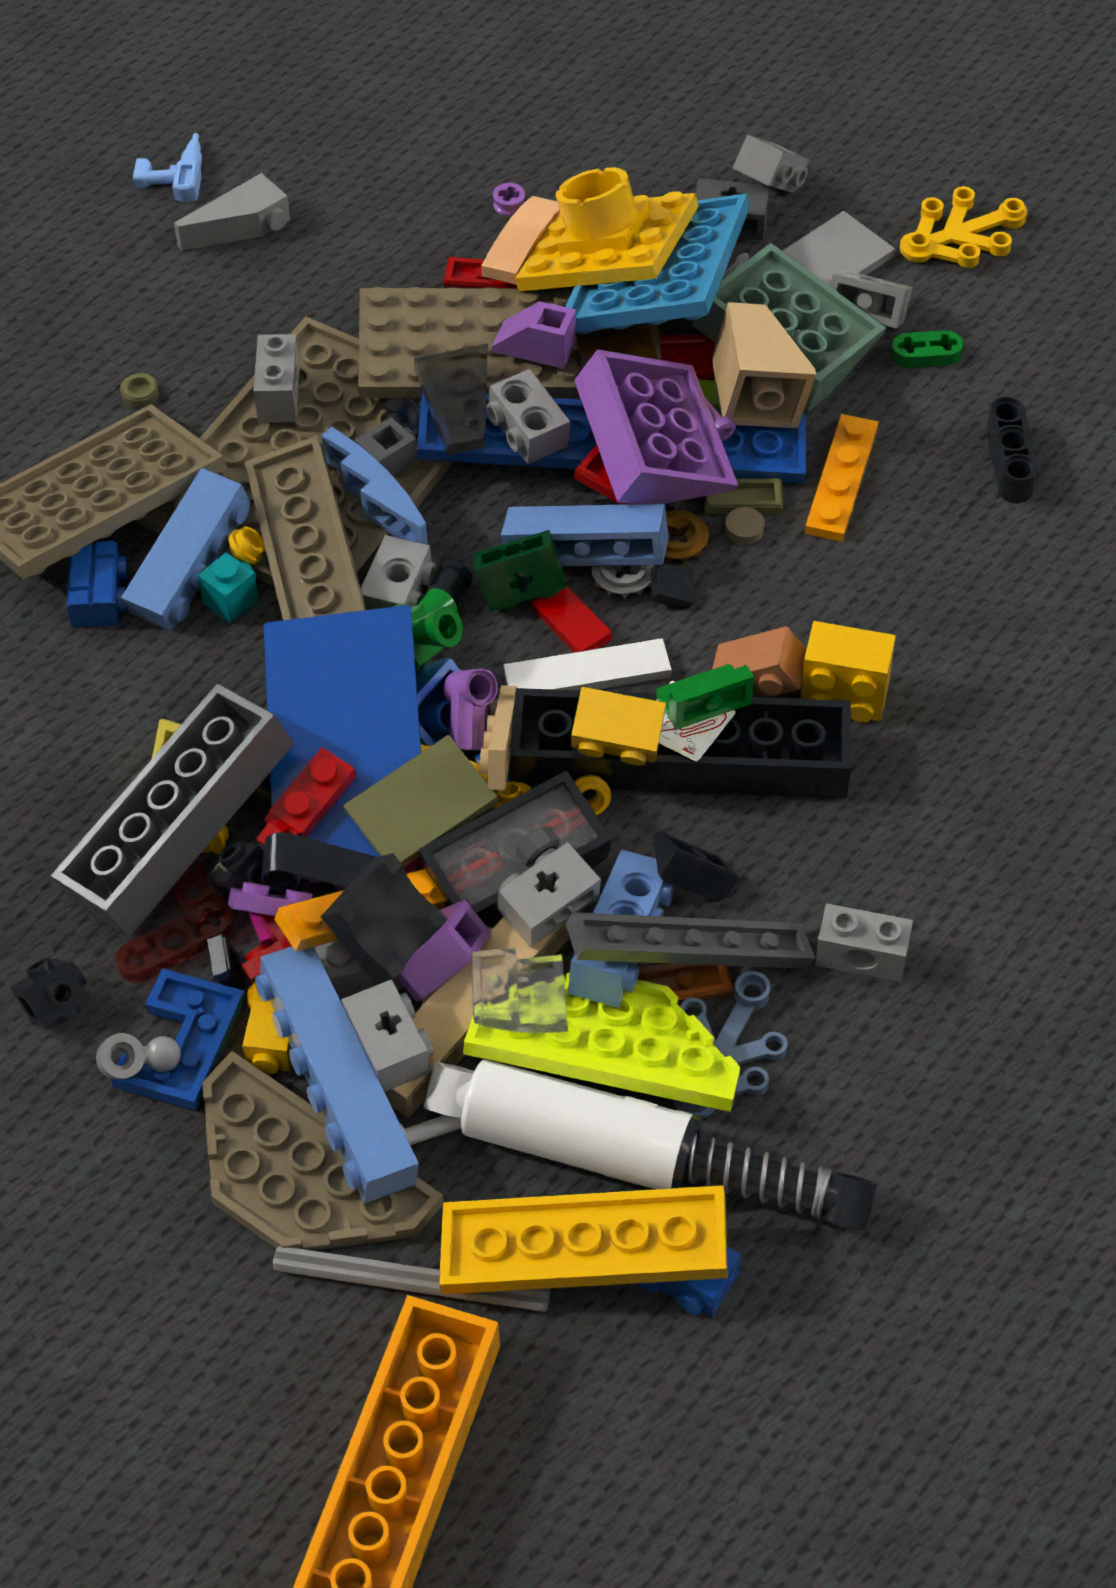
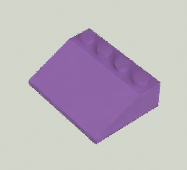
M596 350L574 381L617 502L628 504H665L734 491L738 487L693 365Z

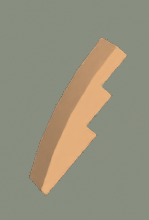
M531 196L523 203L507 222L481 265L482 276L516 284L515 277L560 211L558 202Z

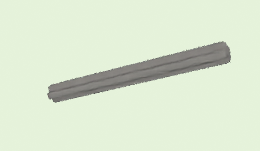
M281 1246L276 1248L273 1258V1269L279 1272L542 1312L547 1311L550 1301L549 1288L442 1294L439 1285L440 1270L292 1247L282 1248Z

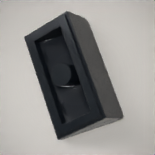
M661 831L660 833H655L653 838L657 871L662 880L716 902L727 898L739 878L719 855Z

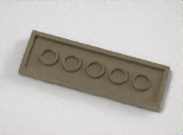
M316 435L244 462L283 620L366 610L325 453L318 436Z

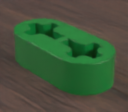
M946 330L904 333L898 335L893 340L891 358L898 366L904 368L952 365L958 362L962 356L963 340L957 333ZM941 345H947L949 351L944 350ZM903 348H910L911 352L914 353H907L906 349Z

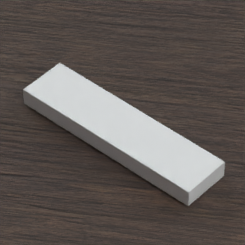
M663 638L503 664L507 686H517V688L581 691V687L603 689L671 677V666Z

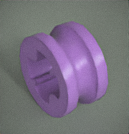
M504 183L497 186L493 191V207L495 211L505 216H513L519 207L525 203L524 189L515 183Z

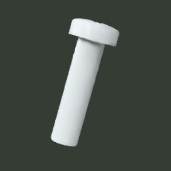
M443 1115L404 1128L401 1123L400 1125L411 1146L460 1129L461 1118Z

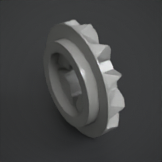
M628 565L592 566V576L595 580L596 588L605 589L608 597L617 593L626 599L630 593H636L641 596L646 586L651 587V568L653 565H631L630 575L625 574L622 578H617V570L622 571Z

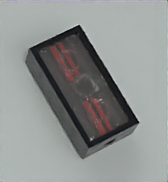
M566 770L420 848L417 870L425 869L447 900L444 908L465 900L483 923L487 924L502 916L498 911V891L501 884L512 874H523L531 868L529 866L526 867L516 854L519 841L527 833L537 827L550 826L560 838L559 848L568 842L590 868L608 858L612 838Z

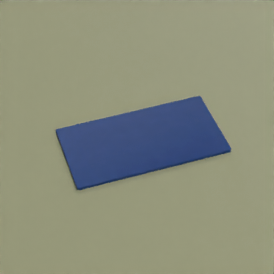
M404 605L267 622L264 624L267 711L275 715L294 742L293 746L270 772L271 805L273 806L319 749L323 747L355 768L357 775L307 838L379 857L345 813L343 805L421 753L411 607Z

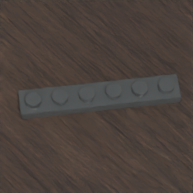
M573 912L565 923L577 960L807 969L815 959L802 923Z

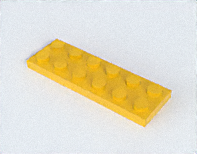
M724 1185L443 1202L439 1282L442 1294L728 1278Z

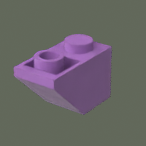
M541 301L535 303L503 322L492 345V352L564 369L576 344V309Z
M465 900L440 910L448 920L414 952L406 963L404 970L397 976V979L417 1002L425 999L471 962L492 933Z

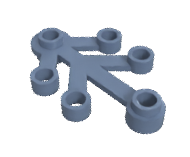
M756 971L745 972L737 978L734 993L737 1003L716 1040L714 1038L713 1042L724 1057L730 1055L738 1065L762 1058L777 1061L782 1059L787 1053V1039L779 1032H769L760 1040L734 1047L753 1011L766 1006L770 998L771 986L768 978ZM749 990L757 991L760 994V996L752 998L745 996L744 993ZM698 998L684 1000L680 1006L685 1012L690 1007L698 1008L701 1014L695 1017L714 1037L706 1018V1004ZM775 1041L780 1043L782 1048L778 1051H771L766 1047V1044ZM760 1067L746 1069L743 1075L739 1076L735 1096L744 1093L759 1096L765 1093L769 1086L768 1073ZM752 1076H758L764 1082L760 1086H752L747 1080ZM673 1100L676 1110L698 1115L702 1118L711 1115L715 1110L710 1107Z

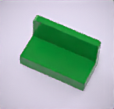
M727 664L656 689V697L659 702L666 703L665 713L675 730L752 704L754 676L747 665L734 669L731 664Z

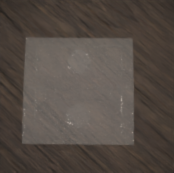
M516 947L471 952L474 1023L513 1032H568L565 973L562 954L518 959Z

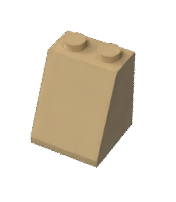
M728 302L712 354L721 416L730 417L735 425L798 428L816 376L815 368L766 305Z

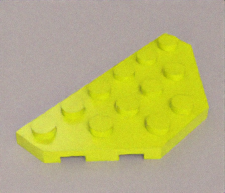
M567 973L566 980L549 987L542 983L514 994L512 1002L497 1008H493L489 1004L475 1010L464 1040V1055L731 1112L741 1068L730 1055L724 1057L713 1044L714 1037L694 1014L688 1016L677 1004V995L668 986L637 980L633 992H625L619 1008L568 994L570 973Z

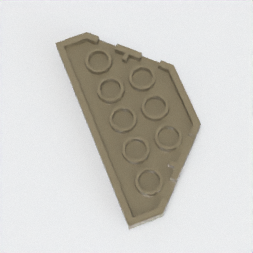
M233 1051L202 1082L213 1205L275 1249L281 1246L282 1248L292 1247L315 1251L416 1237L443 1205V1194L418 1177L414 1186L364 1203L358 1188L351 1190L347 1184L343 1172L345 1161L340 1150L333 1151L328 1143L324 1128L327 1122L322 1112L315 1113L311 1104Z

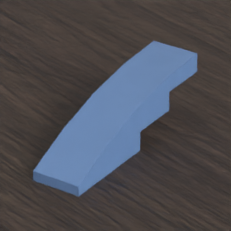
M331 426L324 432L321 437L327 464L342 472L343 489L361 499L363 517L397 538L428 545L425 520L409 495L388 470L360 445Z

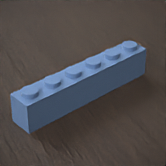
M291 946L262 956L260 960V975L255 977L258 993L263 1002L270 1001L275 1011L272 1013V1019L277 1034L281 1039L287 1037L292 1049L289 1050L293 1068L298 1076L304 1074L309 1084L307 1095L315 1113L322 1112L327 1122L324 1128L328 1143L333 1151L340 1150L345 1161L343 1172L350 1189L355 1190L358 1188L364 1203H368L416 1185L419 1163L315 947L296 952Z

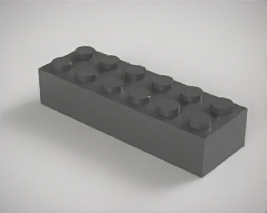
M216 684L52 873L51 877L73 902L127 937H130L293 746V740L274 714L227 688Z

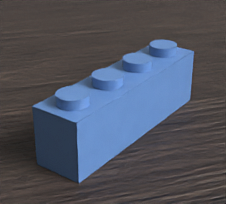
M204 468L200 469L121 597L132 615L169 631H172L178 622H182L186 618L190 610V603L200 589L198 574L227 551L229 547L228 536L248 516L251 503L242 484Z
M665 504L508 507L501 532L502 544L550 530L562 566L663 565L669 537Z

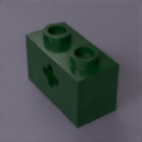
M550 530L474 553V571L490 612L498 609L511 610L519 606L523 601L536 597L542 599L549 598L566 588L564 568Z

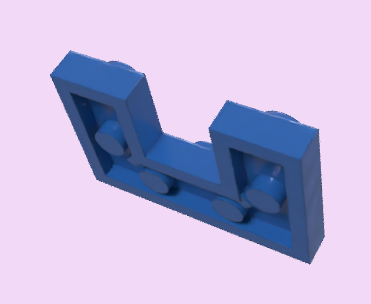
M162 968L145 1005L148 1014L183 1023L175 1040L181 1051L180 1061L175 1068L167 1072H157L151 1069L148 1064H143L139 1072L132 1077L124 1080L111 1079L113 1087L197 1111L203 1097L202 1082L216 1068L246 1001L244 990ZM122 1053L118 1061V1066H122L125 1063L124 1053Z

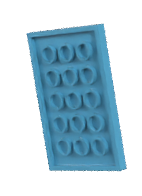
M747 193L698 200V209L656 279L575 286L565 307L576 309V333L583 335L591 333L596 329L611 327L615 330H621L641 323L659 325L668 320L679 318L696 320L704 315H708L750 208Z

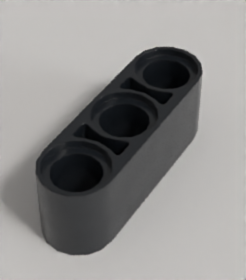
M999 397L990 405L986 435L998 493L1005 501L1019 504L1029 500L1033 494L1037 463L1023 404L1013 397Z
M274 833L266 837L264 842L261 881L264 885L283 892L291 889L313 894V899L345 890L375 856L290 833Z

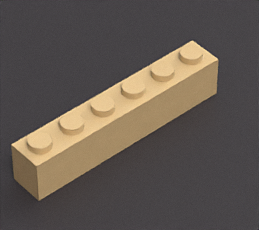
M504 916L494 928H488L492 933L473 960L423 999L421 1008L415 1013L416 1017L412 1020L417 1030L424 1028L433 1046L434 1053L428 1055L430 1073L386 1091L385 1094L391 1107L407 1118L415 1112L426 1098L434 1063L441 1062L457 1065L465 1056L463 1054L464 1040L474 1011L489 1004L493 1008H497L512 1002L513 995L522 992L570 939L565 923L532 947L524 941Z

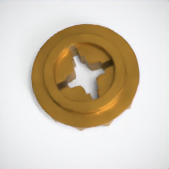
M667 511L666 519L669 534L665 552L667 563L672 559H680L685 564L689 557L699 558L703 548L708 546L709 532L704 521L697 515L687 511ZM673 533L675 536L684 534V542L679 540L671 542L670 534Z

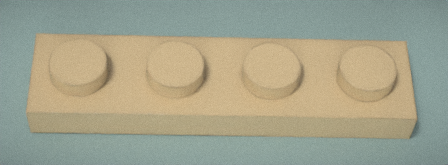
M501 685L498 700H493L490 705L487 731L484 732V743L480 753V774H488V790H505L510 765L517 686Z

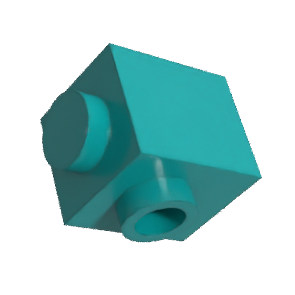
M226 552L198 574L202 603L231 624L259 601L255 571L247 562L238 561Z

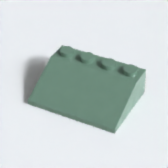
M772 243L768 244L722 279L709 314L694 320L692 324L693 327L716 343L728 302L766 305L815 368L816 376L804 408L806 412H809L832 393L886 330V327Z

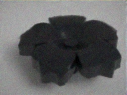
M406 397L403 401L400 398L388 400L384 406V409L389 413L385 420L392 417L403 428H409L417 439L421 407L414 399Z

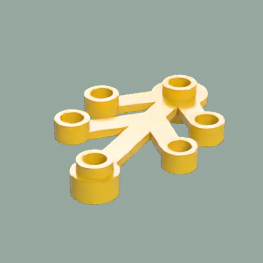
M961 186L953 191V207L944 230L931 234L935 221L942 218L943 202L938 198H926L922 202V218L916 232L903 236L900 241V252L907 260L915 263H922L934 257L958 263L965 268L975 267L979 263L980 250L989 251L991 254L999 257L1006 256L1011 250L1012 243L1011 236L1005 232H995L990 237L976 233L998 225L1009 229L1020 228L1026 222L1027 208L1022 200L1008 198L999 206L997 211L963 222L967 210L973 207L975 192L969 187ZM948 243L959 244L961 246L959 247V249H955L944 245Z

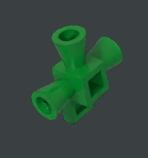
M430 589L417 606L411 607L415 668L423 665L443 647L456 646L460 642L463 633L462 621L453 598L442 589ZM398 604L393 607L404 606V604Z

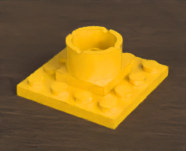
M605 168L604 171L594 169L571 177L559 187L555 195L560 211L515 277L518 290L529 291L656 279L699 207L696 193L682 194L675 191L661 197L648 198L646 195L634 197L626 171L620 168Z

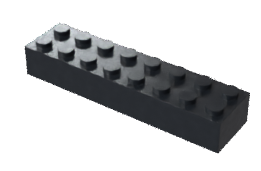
M516 688L510 753L511 781L525 783L529 786H538L567 770L573 781L585 775H595L602 778L608 784L609 789L828 798L848 797L851 772V701L753 697L752 704L734 710L735 715L699 761L695 762L659 744L655 763L646 761L645 765L640 766L625 763L620 760L621 756L604 753L603 757L586 756L578 752L579 748L571 747V735L581 691ZM613 692L654 701L657 699L656 693Z

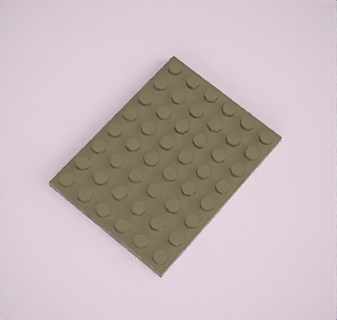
M306 316L291 332V334H296L300 362L297 422L258 423L254 398V375L199 438L224 456L228 469L218 475L242 484L250 500L248 516L243 523L238 524L236 529L240 530L242 527L248 526L257 531L262 538L244 462L316 435L322 443L321 435L331 426L354 441L384 422L385 417L389 414L384 409L386 402L390 399H397L359 398V339ZM414 399L421 407V399ZM417 459L392 476L406 491L416 508H418L455 461ZM327 464L357 577L360 581L371 567L384 536H395L363 517L361 499L343 489L342 472ZM186 492L182 493L181 497L177 500L166 502L149 511L144 518L136 520V524L161 534ZM228 547V549H227L226 552L229 553L231 556H233V555L231 554V552H230L229 547ZM265 550L261 561L257 564L249 565L255 571L258 580L275 587Z

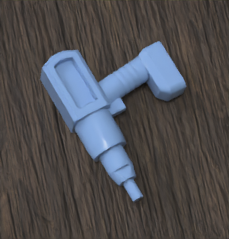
M193 134L192 139L181 155V160L177 165H170V169L153 171L151 162L146 158L136 159L133 173L135 188H147L150 185L173 183L172 188L175 200L180 202L197 201L202 178L200 170L202 154L200 152V142L198 141L199 134Z

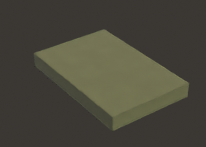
M447 735L344 804L343 808L378 856L393 853L404 868L418 858L420 848L473 821L498 804L499 801L495 792L488 790L487 782L452 738Z

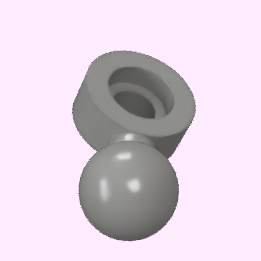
M118 1033L106 1038L99 1045L96 1053V1062L99 1070L106 1077L113 1080H124L138 1073L143 1064H148L151 1069L157 1072L172 1070L180 1061L181 1051L177 1042L167 1036L156 1037L147 1046H142L140 1041L134 1036ZM114 1050H121L124 1053L125 1063L122 1066H118L112 1061L111 1055Z

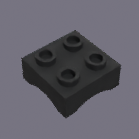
M393 853L375 857L320 916L375 983L391 979L395 980L404 970L406 963L414 952L448 920L439 908L430 903L415 888L404 871L402 863Z

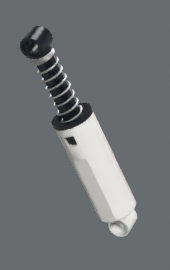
M482 1060L477 1065L475 1071L452 1064L435 1062L423 1106L425 1109L439 1114L461 1118V1131L465 1136L604 1174L610 1178L652 1189L686 1188L688 1181L694 1183L699 1178L706 1180L707 1186H714L716 1183L724 1185V1190L727 1194L735 1188L742 1190V1195L745 1199L752 1193L760 1195V1200L763 1204L770 1198L778 1200V1205L781 1209L788 1203L796 1205V1210L799 1214L807 1208L812 1210L811 1215L813 1217H821V1219L830 1223L856 1230H866L878 1185L865 1178L841 1172H832L831 1169L827 1170L822 1167L818 1168L817 1172L806 1170L804 1162L800 1163L799 1167L788 1165L786 1157L782 1158L781 1162L768 1159V1152L764 1153L763 1157L750 1154V1147L746 1148L745 1152L732 1149V1142L728 1143L727 1148L714 1144V1137L710 1139L709 1143L701 1141L703 1118L701 1116L658 1106V1104L629 1096L615 1095L492 1060Z

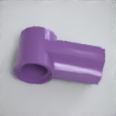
M483 668L454 671L445 680L444 694L451 704L450 737L461 751L481 752V748H483L484 732L487 731L489 704L495 699L498 690L495 676L489 670ZM470 683L472 685V694L470 693L469 689Z

